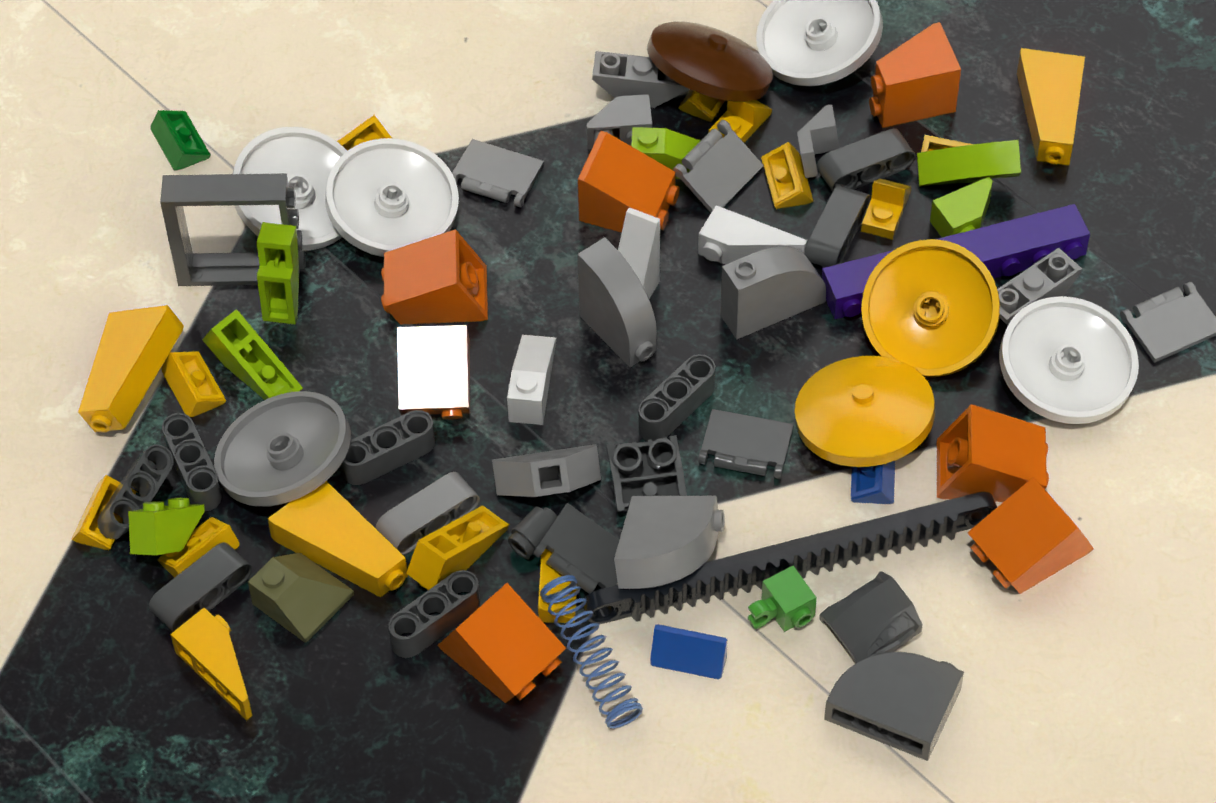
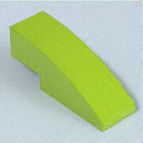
M1019 141L981 143L917 153L919 187L977 182L989 176L991 179L1019 177L1021 174Z
M262 222L257 239L260 265L257 273L262 319L268 322L296 325L299 290L297 229L293 225Z

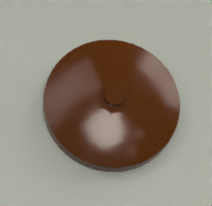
M691 22L663 23L653 30L647 44V52L651 61L665 75L690 90L716 99L735 102L757 100L767 93L773 78L771 66L757 50L731 34L706 25Z

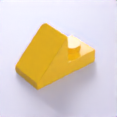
M757 100L747 102L728 101L727 111L708 130V133L712 129H717V124L721 120H725L745 143L772 114V109Z
M884 179L875 180L872 186L871 201L862 221L861 232L893 240L912 187Z

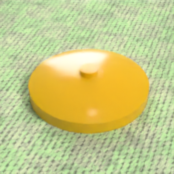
M937 239L918 240L893 250L874 268L863 292L862 320L871 344L882 357L904 362L919 371L924 377H941L968 367L985 352L992 342L998 327L1000 299L990 271L971 251L949 241Z
M882 356L851 357L820 369L803 385L795 403L796 426L804 444L817 456L827 461L850 467H871L887 464L911 453L926 439L935 419L934 395L925 377L904 362Z

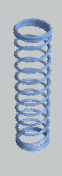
M564 575L558 577L542 588L540 592L541 599L544 602L550 603L548 612L556 615L554 624L557 627H562L561 637L569 640L567 649L575 652L573 661L581 665L580 674L588 677L586 686L594 690L592 699L601 702L599 712L607 715L605 719L606 726L608 728L622 727L639 717L643 707L638 703L639 699L630 698L609 712L602 710L605 702L616 700L630 692L632 686H622L611 692L604 699L596 698V693L599 689L617 684L624 679L625 673L614 674L596 687L590 686L589 681L592 677L610 672L618 666L619 661L612 660L606 662L591 674L583 672L585 665L596 663L608 657L613 649H601L588 657L584 662H579L576 659L579 652L588 651L601 645L605 641L606 636H596L585 642L578 649L570 647L572 640L584 638L594 633L600 624L591 623L574 633L572 637L564 635L566 628L577 626L589 620L593 615V611L589 610L579 613L565 625H560L558 623L560 615L570 614L579 610L586 604L587 599L580 598L563 607L558 613L551 610L553 603L566 601L577 595L581 587L576 586L577 580L575 576ZM572 581L566 588L562 589L561 591L556 592L554 594L545 595L549 590H551L555 586L564 582ZM577 589L571 595L564 597L565 595L569 594L572 590ZM584 601V602H583L582 604H580L579 606H577V607H575V608H573V609H571V610L565 611L566 609H568V608L571 607L572 605ZM586 614H589V615H588L587 617H585L584 619H582V620H580V621H577V622H575V623H572L574 620L578 619L579 617H581V616H583V615H586ZM593 626H596L594 629L590 630L589 632L584 633V634H582V635H579L581 632L585 631L586 629L591 628V627H593ZM598 639H601L599 642L595 643L594 645H591V646H589V647H586L588 644H590V643H592V642H594V641H596V640H598ZM608 651L606 654L602 655L601 657H598V658H596V659H594V660H591V659H593L594 657H596L597 655H599V654H601V653H603V652ZM611 664H614L613 666L609 667L608 669L599 672L601 669L605 668L606 666L611 665ZM621 676V677L618 678L617 680H615V681H613V682H611V683L606 684V683L609 682L610 680H612V679H614V678H616V677ZM624 689H627V690H625L624 692H622V693H620V694H618V695L612 697V696L615 695L616 693H618V692H620V691H622V690H624ZM636 709L633 713L626 716L625 718L612 722V720H614L617 716L629 710Z

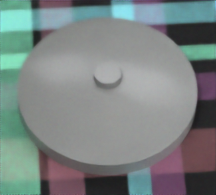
M298 391L271 397L248 409L225 431L219 441L214 457V468L217 477L225 491L233 499L252 506H274L291 502L312 492L336 472L345 459L350 446V425L340 406L323 394Z

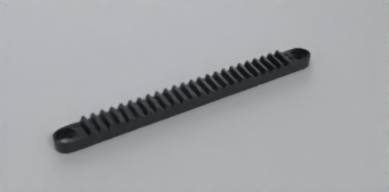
M978 492L705 562L690 575L665 585L639 589H618V585L600 589L585 597L587 602L583 607L585 611H593L592 617L588 620L590 623L604 624L632 617L637 622L640 621L641 614L643 613L653 618L655 610L658 609L663 614H668L670 606L680 611L682 610L683 603L686 602L691 607H695L697 599H701L707 604L713 595L722 600L724 592H729L734 597L737 596L738 589L740 588L747 593L751 592L752 585L762 589V581L791 566H794L801 577L805 578L806 571L809 570L815 575H819L821 567H824L829 572L833 571V566L836 563L842 568H846L848 560L853 561L856 565L860 564V559L863 556L869 561H873L875 553H879L883 558L887 557L888 550L891 549L896 554H900L902 546H906L910 551L914 550L915 543H920L923 547H927L929 539L934 540L937 544L941 543L942 536L954 540L956 532L972 529L995 510L997 505L992 494L989 492Z

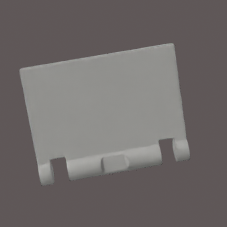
M721 120L717 124V129H712L682 159L683 165L677 164L673 171L676 172V176L688 186L712 213L716 205L723 208L764 165L731 129L730 124L725 120Z
M472 139L452 174L456 184L459 178L463 179L461 183V189L504 203H508L511 194L516 195L514 206L521 208L544 166V161Z
M1191 281L1183 285L1186 297L1183 296L1181 289L1176 287L1134 305L1133 311L1137 317L1135 319L1129 309L1120 312L1122 321L1127 324L1154 363L1216 336V316L1199 295Z

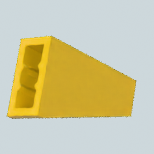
M1025 48L1020 50L1017 77L1037 161L1070 165L1084 69V56Z
M168 305L109 312L78 410L81 417L95 432H108L126 428L182 333L184 325Z
M327 481L307 495L289 502L268 518L271 538L275 542L296 553H302L314 563L379 597H382L390 590L393 591L399 588L408 577L406 574V558Z

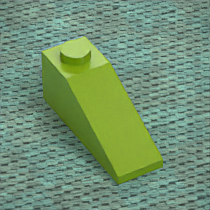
M632 127L631 146L672 170L677 164L683 165L682 159L700 142L698 139L666 128Z
M237 309L214 326L202 339L227 369L264 400L284 393L298 392L303 389L300 383Z

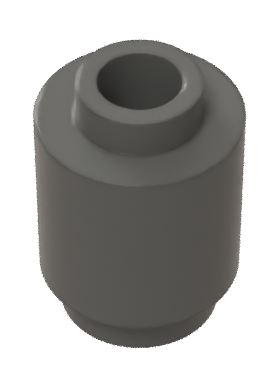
M535 507L511 530L512 535L508 538L509 545L522 558L529 559L557 518V515L547 507L544 509Z

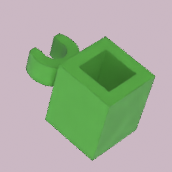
M791 566L762 581L761 600L748 606L751 612L748 620L755 629L763 627L772 618L777 621L784 632L794 627L800 628L808 624L815 617L817 597L796 568Z

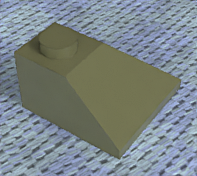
M302 553L272 557L248 581L252 604L305 643L354 595V591Z

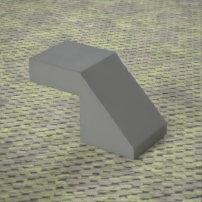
M832 104L826 105L797 132L805 178L818 176L815 154L830 152L840 148Z

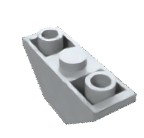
M595 52L592 80L614 98L616 96L649 94L650 107L655 108L689 91L688 88L675 82L660 71L651 61L650 57Z
M1057 248L997 289L1000 299V319L1009 324L1013 317L1027 305L1049 297L1064 296L1081 274L1082 268L1060 248Z
M596 444L492 460L497 495L524 497L571 492L601 480Z

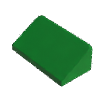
M157 111L150 129L173 170H181L210 158V152L186 111Z

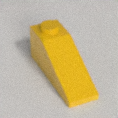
M482 505L419 539L406 574L416 580L423 588L429 590L450 574L460 570L466 571L508 530L509 524Z
M202 608L170 634L175 653L242 717L248 720L252 717V712L229 635L231 632L230 626L220 615L217 614L214 617L206 608Z

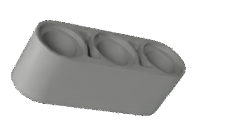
M450 472L383 514L376 523V529L402 555H406L415 550L419 539L475 510L480 502V498L459 473Z

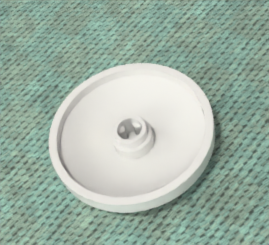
M773 0L759 21L756 32L757 48L760 55L771 66L773 75L785 82L801 86L831 83L856 71L873 54L882 35V14L876 0Z
M282 127L260 134L244 147L235 163L232 174L287 173L289 187H295L296 206L293 209H298L299 229L297 230L302 231V250L299 251L320 249L342 238L333 226L325 204V191L329 173L336 161L347 152L341 144L331 137L312 129ZM234 205L242 221L257 236H259L262 222L282 224L279 205Z
M393 138L366 141L345 152L333 165L327 179L325 191L327 213L339 234L360 250L384 257L385 252L449 232L454 224L459 202L458 187L454 176L448 166L436 154L419 144Z
M1065 296L1049 297L1027 305L1010 321L1000 344V367L1012 393L1030 410L1057 422L1084 424L1098 421L1111 415L1127 400L1138 376V354L1127 329L1114 315L1104 308L1079 298Z

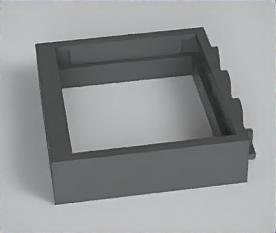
M287 173L163 175L160 204L178 286L258 285L257 273L260 266L258 252L193 253L183 206L279 205L282 224L296 226V229H299L298 209H293L296 206L295 187H289ZM297 230L300 272V269L306 267L305 251H299L302 250V231Z

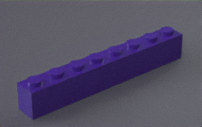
M1072 204L937 240L949 241L971 251L985 264L992 277L997 278L1012 276L1020 271H1024L1057 248H1060L1072 260L1086 255L1090 232L1076 205ZM892 251L822 268V280L826 286V301L834 320L842 317H853L862 313V297L868 278L878 263Z

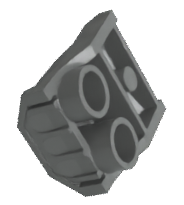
M677 435L669 436V439L667 437L655 441L650 439L647 442L636 443L635 441L632 444L623 443L621 445L616 444V446H614V443L607 444L606 449L617 513L628 512L632 496H687Z
M882 571L872 581L858 588L844 599L827 607L819 616L823 624L827 623L850 653L855 663L874 655L895 652L907 643L908 640L921 633L923 625L912 601L895 579Z

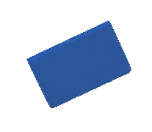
M895 461L871 467H852V502L872 504L894 503Z
M655 624L650 664L652 666L721 679L727 658L726 638Z

